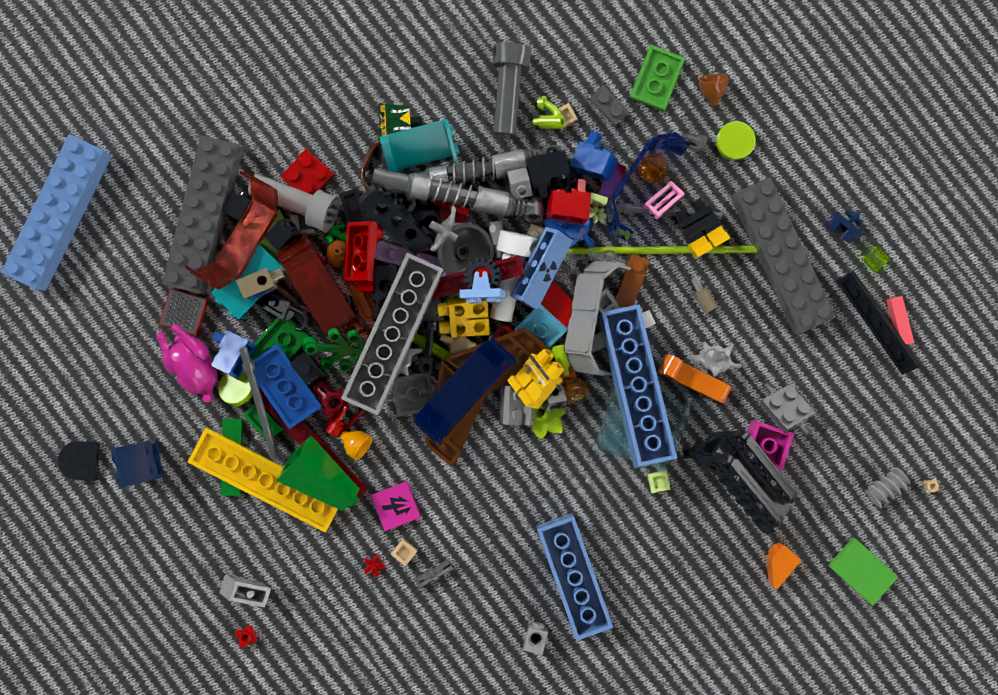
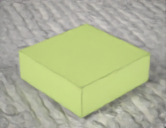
M590 192V204H596L602 208L605 207L608 198Z
M666 470L647 474L651 493L671 490Z

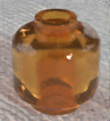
M581 379L565 380L562 383L567 398L566 404H578L586 400L589 388Z

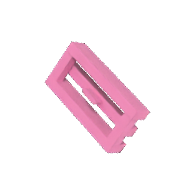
M671 181L644 204V208L648 209L651 215L654 214V218L657 220L681 200L685 193ZM671 188L673 189V191L670 192L665 198H663L658 204H656L654 207L652 206V204L655 201H657L662 195H664L668 190H670ZM676 193L678 194V195H677L674 199H672L667 205H665L660 211H657L663 204H665V203H666L670 198H672Z

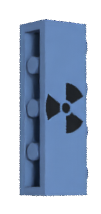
M545 227L524 268L525 275L520 276L510 296L522 304L538 310L573 240L559 230Z

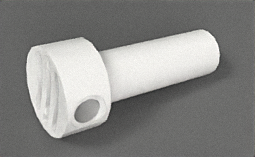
M500 230L496 249L503 252L502 260L520 255L524 268L526 257L532 255L538 238ZM520 276L499 283L498 288L506 291V299H501V303H492L489 317L500 321L512 322L516 299L510 295Z

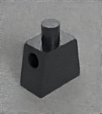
M305 351L290 363L305 384L312 388L319 381H326L330 377L321 368L316 358Z

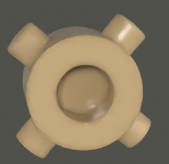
M935 478L923 482L928 494L940 490Z

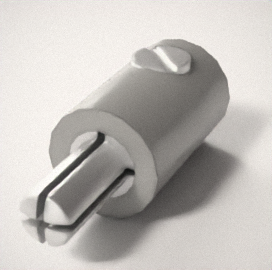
M503 221L489 223L490 238L493 246H495L496 258L503 257L502 251L496 249L500 230H503Z

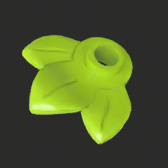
M534 408L532 428L537 437L543 439L547 431L562 433L563 427L559 418L566 413L564 409L548 411L543 416H539L537 414L539 409Z

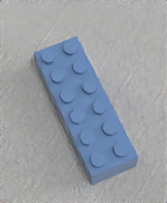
M573 513L537 525L538 534L576 641L613 628Z

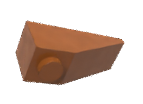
M633 254L628 257L626 266L631 267V270H624L615 296V301L619 308L634 306L650 260Z

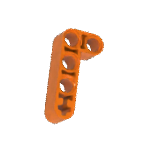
M669 354L664 355L656 371L721 404L725 403L732 386L683 363L681 359Z

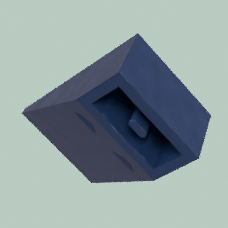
M157 440L112 448V461L116 464V481L120 484V488L164 477Z

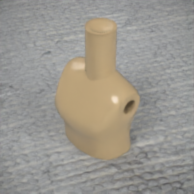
M442 334L440 338L441 341L450 345L451 354L476 346L477 344L465 336L451 338L446 334Z

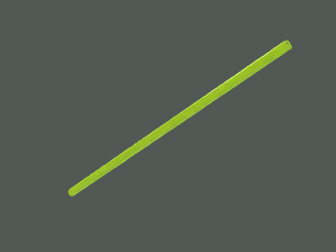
M754 245L716 246L704 254L757 253ZM688 246L572 247L567 251L566 255L692 253Z

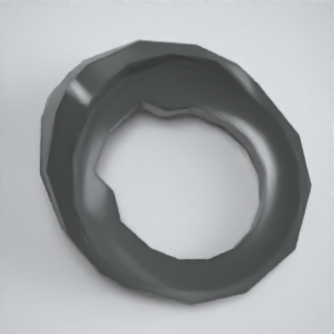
M681 134L679 141L690 150L702 151L706 146L707 136ZM684 140L691 141L692 143H695L697 146H692L686 143Z

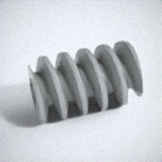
M894 468L893 473L888 472L887 477L882 476L880 481L874 482V486L869 485L868 490H865V492L876 506L882 508L881 501L888 504V496L894 500L895 496L893 493L901 495L900 488L907 491L906 484L911 483L899 468Z

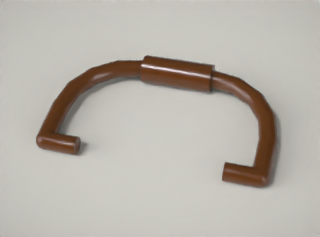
M380 141L368 150L361 165V183L366 190L369 188V185L366 182L365 173L368 171L375 155V150L381 146Z

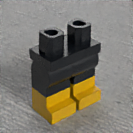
M701 198L691 203L695 211L691 216L685 207L675 212L679 222L676 225L680 229L694 258L703 255L713 249V247L730 239L719 223L711 206H706Z

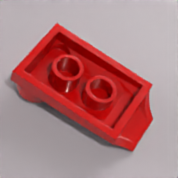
M375 221L347 223L344 281H349L361 292H374L376 243L384 235L382 226Z

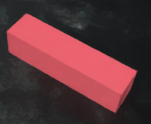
M903 297L887 299L893 327L905 344L914 343Z

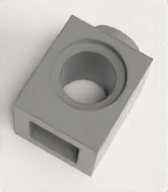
M526 167L507 171L513 198L521 199L532 196Z
M539 622L528 624L523 643L524 651L543 655L548 635V629L544 624ZM538 633L541 635V638L538 641H534L531 639L532 634Z

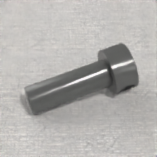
M511 42L494 44L492 65L499 68L494 134L516 135L522 70L530 69L532 49L530 46Z

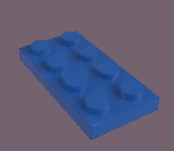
M276 344L253 360L255 366L254 373L259 387L289 429H292L322 408L309 387L292 368L290 360L279 344Z

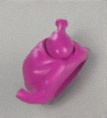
M178 324L172 326V331L177 336L170 346L167 343L165 334L158 332L157 340L161 347L165 369L171 375L177 376V382L192 395L201 394L204 402H210L213 398L214 385L217 384L219 379L217 369L211 366L213 359L209 357L210 353L207 346L199 339L186 333Z

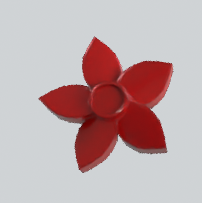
M378 554L373 560L364 558L367 565L364 573L369 574L373 572L377 578L379 576V569L386 567L384 563H379L380 558Z

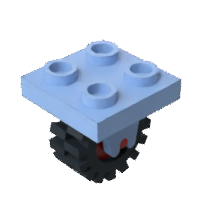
M474 259L475 261H471L469 267L466 266L465 268L466 273H464V277L466 280L464 281L469 289L460 290V298L466 299V302L472 304L481 303V300L489 303H501V299H506V291L498 288L499 283L502 281L500 279L502 276L500 268L489 259Z

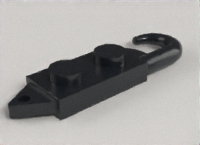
M275 291L261 296L255 302L256 305L282 320H291L296 314L303 317V326L294 328L298 332L305 331L310 325V316L306 310Z

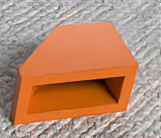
M780 542L772 545L768 550L769 554L766 556L768 582L776 590L802 561Z

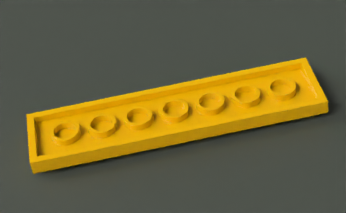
M208 427L204 429L188 460V463L325 533L338 510L279 483L276 480L284 466Z

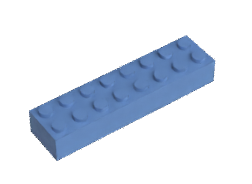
M71 134L68 135L1 271L2 274L36 290H47L112 157L111 154Z
M640 304L601 312L598 319L634 468L677 459Z

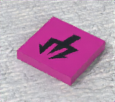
M408 481L371 495L384 531L421 517Z

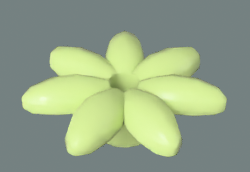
M596 204L590 207L589 218H593L594 224L598 220L605 224L604 219H608L609 216L603 213L604 208L598 210Z

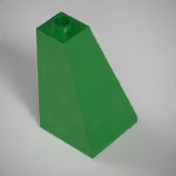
M309 436L289 456L276 480L341 511H344L348 506L352 507L358 500L359 487L312 436Z

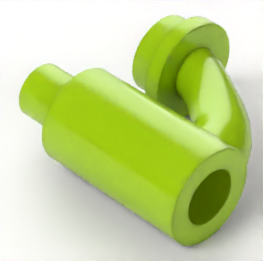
M546 96L538 98V109L542 111L549 109L553 115H541L539 118H534L533 126H539L540 129H563L565 120L559 108L547 101Z
M565 344L554 346L551 349V353L554 355L556 362L564 368L562 376L570 375L568 367H571L568 359L569 356L565 353Z

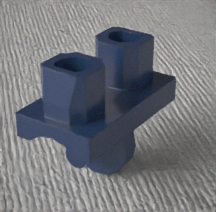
M847 209L844 214L849 217L848 219L834 210L832 213L833 217L829 220L827 226L833 231H836L842 224L847 227L846 231L841 235L847 243L863 235L852 224L855 222L857 225H860L863 222L858 218L861 214L859 210L853 213Z

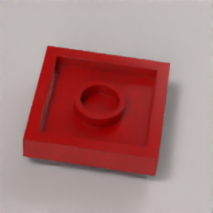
M305 149L280 177L291 187L314 195L318 190H322L335 175Z

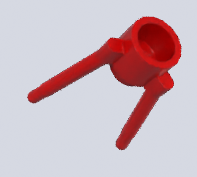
M343 388L339 389V393L341 395L343 392ZM335 404L333 408H338L339 404ZM344 406L338 418L333 419L331 417L328 420L326 432L339 438L341 433L347 431L365 410L361 409L344 426L345 422L342 421V418L348 408Z

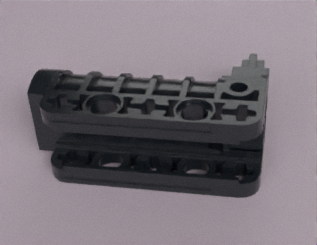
M743 430L717 432L706 438V441H696L692 448L682 449V457L684 459H694L698 465H705L714 475L718 476L720 483L725 485L730 495L735 497L736 502L740 506H743L744 512L752 517L753 523L762 533L770 534L778 530L791 508L789 504H792L797 498V493L749 433Z

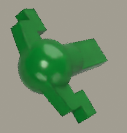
M337 224L329 229L326 236L328 244L334 242L333 238L346 242L347 234L339 231L340 229H345V224Z

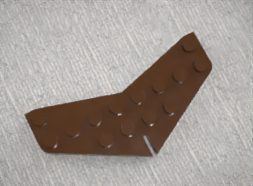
M521 328L444 357L457 371L455 372L441 361L426 436L427 447L448 465L452 466L462 451V447L485 397L506 383L512 375L515 376L523 368L524 363L531 354L538 355L543 349L550 351L551 349L529 330Z

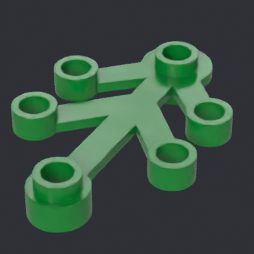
M336 328L328 331V337L330 341H336L338 345L318 343L315 337H306L302 341L303 350L307 354L312 355L317 351L335 352L331 356L320 360L323 370L331 369L332 363L348 354H354L348 359L340 360V370L344 372L349 371L351 365L359 360L366 344L359 336L357 330H351L347 333L348 341L357 345L351 346Z

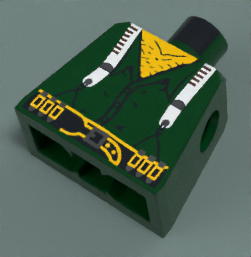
M378 103L380 137L422 126V116H411L409 106Z

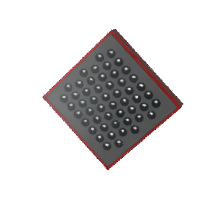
M170 288L159 325L172 328L174 324H178L186 333L198 336L209 299Z

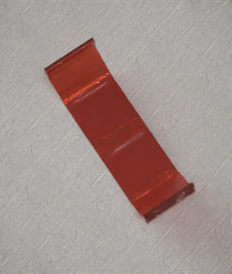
M242 171L240 174L250 180L252 200L216 261L199 270H195L187 265L184 267L191 274L218 290L231 284L233 280H238L243 275L260 241L264 239V236L277 217V189Z
M305 234L276 252V255L287 276L325 335L328 337V331L336 328L340 331L341 336L349 342L347 337L349 331L357 330L359 335L367 331V327L354 314L316 254L310 242V237ZM331 341L333 345H338L336 341Z

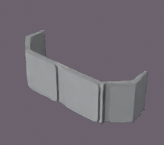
M593 261L584 269V273L579 274L576 280L572 302V316L569 320L565 342V353L568 354L569 362L576 372L612 376L611 372L599 370L591 350L604 279L614 270H631V267L624 266V263Z

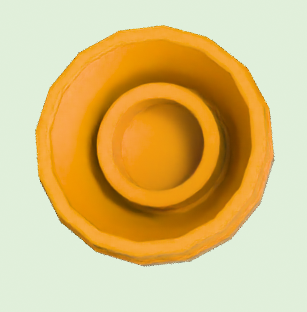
M343 431L340 435L347 455L356 461L367 452L373 440L370 434L363 431Z

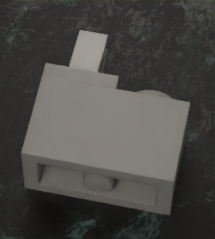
M226 574L221 583L220 594L229 601L265 607L271 588L263 582Z

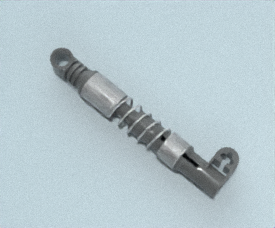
M557 145L542 148V151L540 149H537V152L532 150V153L526 149H521L510 153L493 155L492 162L488 163L485 157H483L482 164L477 165L476 160L473 159V162L466 163L463 161V164L456 165V163H453V166L449 167L446 165L427 168L424 172L415 174L433 177V180L436 181L443 179V182L446 183L452 181L456 185L462 183L465 186V183L472 182L474 184L475 181L480 179L484 182L485 175H490V178L494 180L495 173L497 179L508 178L507 171L526 167L529 173L527 157L562 149ZM394 192L395 198L397 199L398 196L405 195L402 193ZM407 197V200L412 202V205H409V209L406 210L414 212L417 208L416 199ZM403 198L398 199L402 204L405 203Z
M374 168L371 185L374 182L379 186L382 185L387 189L389 195L390 191L423 201L431 199L432 203L435 200L440 201L442 205L447 202L451 206L458 205L460 202L461 208H464L467 203L470 204V209L501 215L503 217L514 213V216L518 215V217L523 215V218L530 223H540L543 221L545 201L539 197H530L525 201V198H513L512 193L497 191L480 186L477 191H472V185L467 190L462 189V183L456 185L452 181L450 183L443 182V179L436 181L433 180V177L410 173L407 175Z

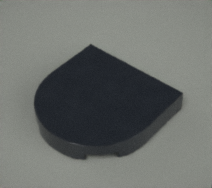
M76 441L64 446L58 456V466L61 472L73 480H98L100 442Z

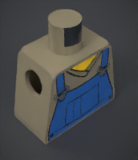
M264 268L236 280V283L243 298L252 301L277 289L276 283L286 279L281 268L272 272ZM266 278L267 283L262 285V280Z

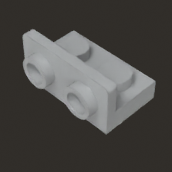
M505 386L503 424L532 426L534 408L526 407L512 386Z

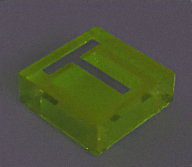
M878 245L861 258L873 272H877L890 260Z

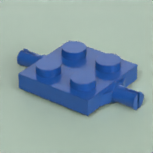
M548 198L545 200V205H546L547 207H548ZM589 218L584 225L552 219H545L543 221L546 227L559 230L573 240L569 249L581 240L589 248L595 243L587 235L594 226L593 218Z

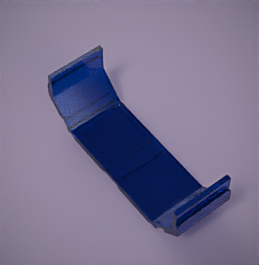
M673 132L659 135L656 138L652 137V139L647 141L605 205L606 209L604 211L607 212L606 221L610 234L627 241L634 233V231L619 222L615 200L645 153L650 150L667 147L681 156L690 146V143L683 136Z
M490 336L429 399L412 421L436 444L441 445L443 438L454 424L513 364L516 366L518 360L493 336Z

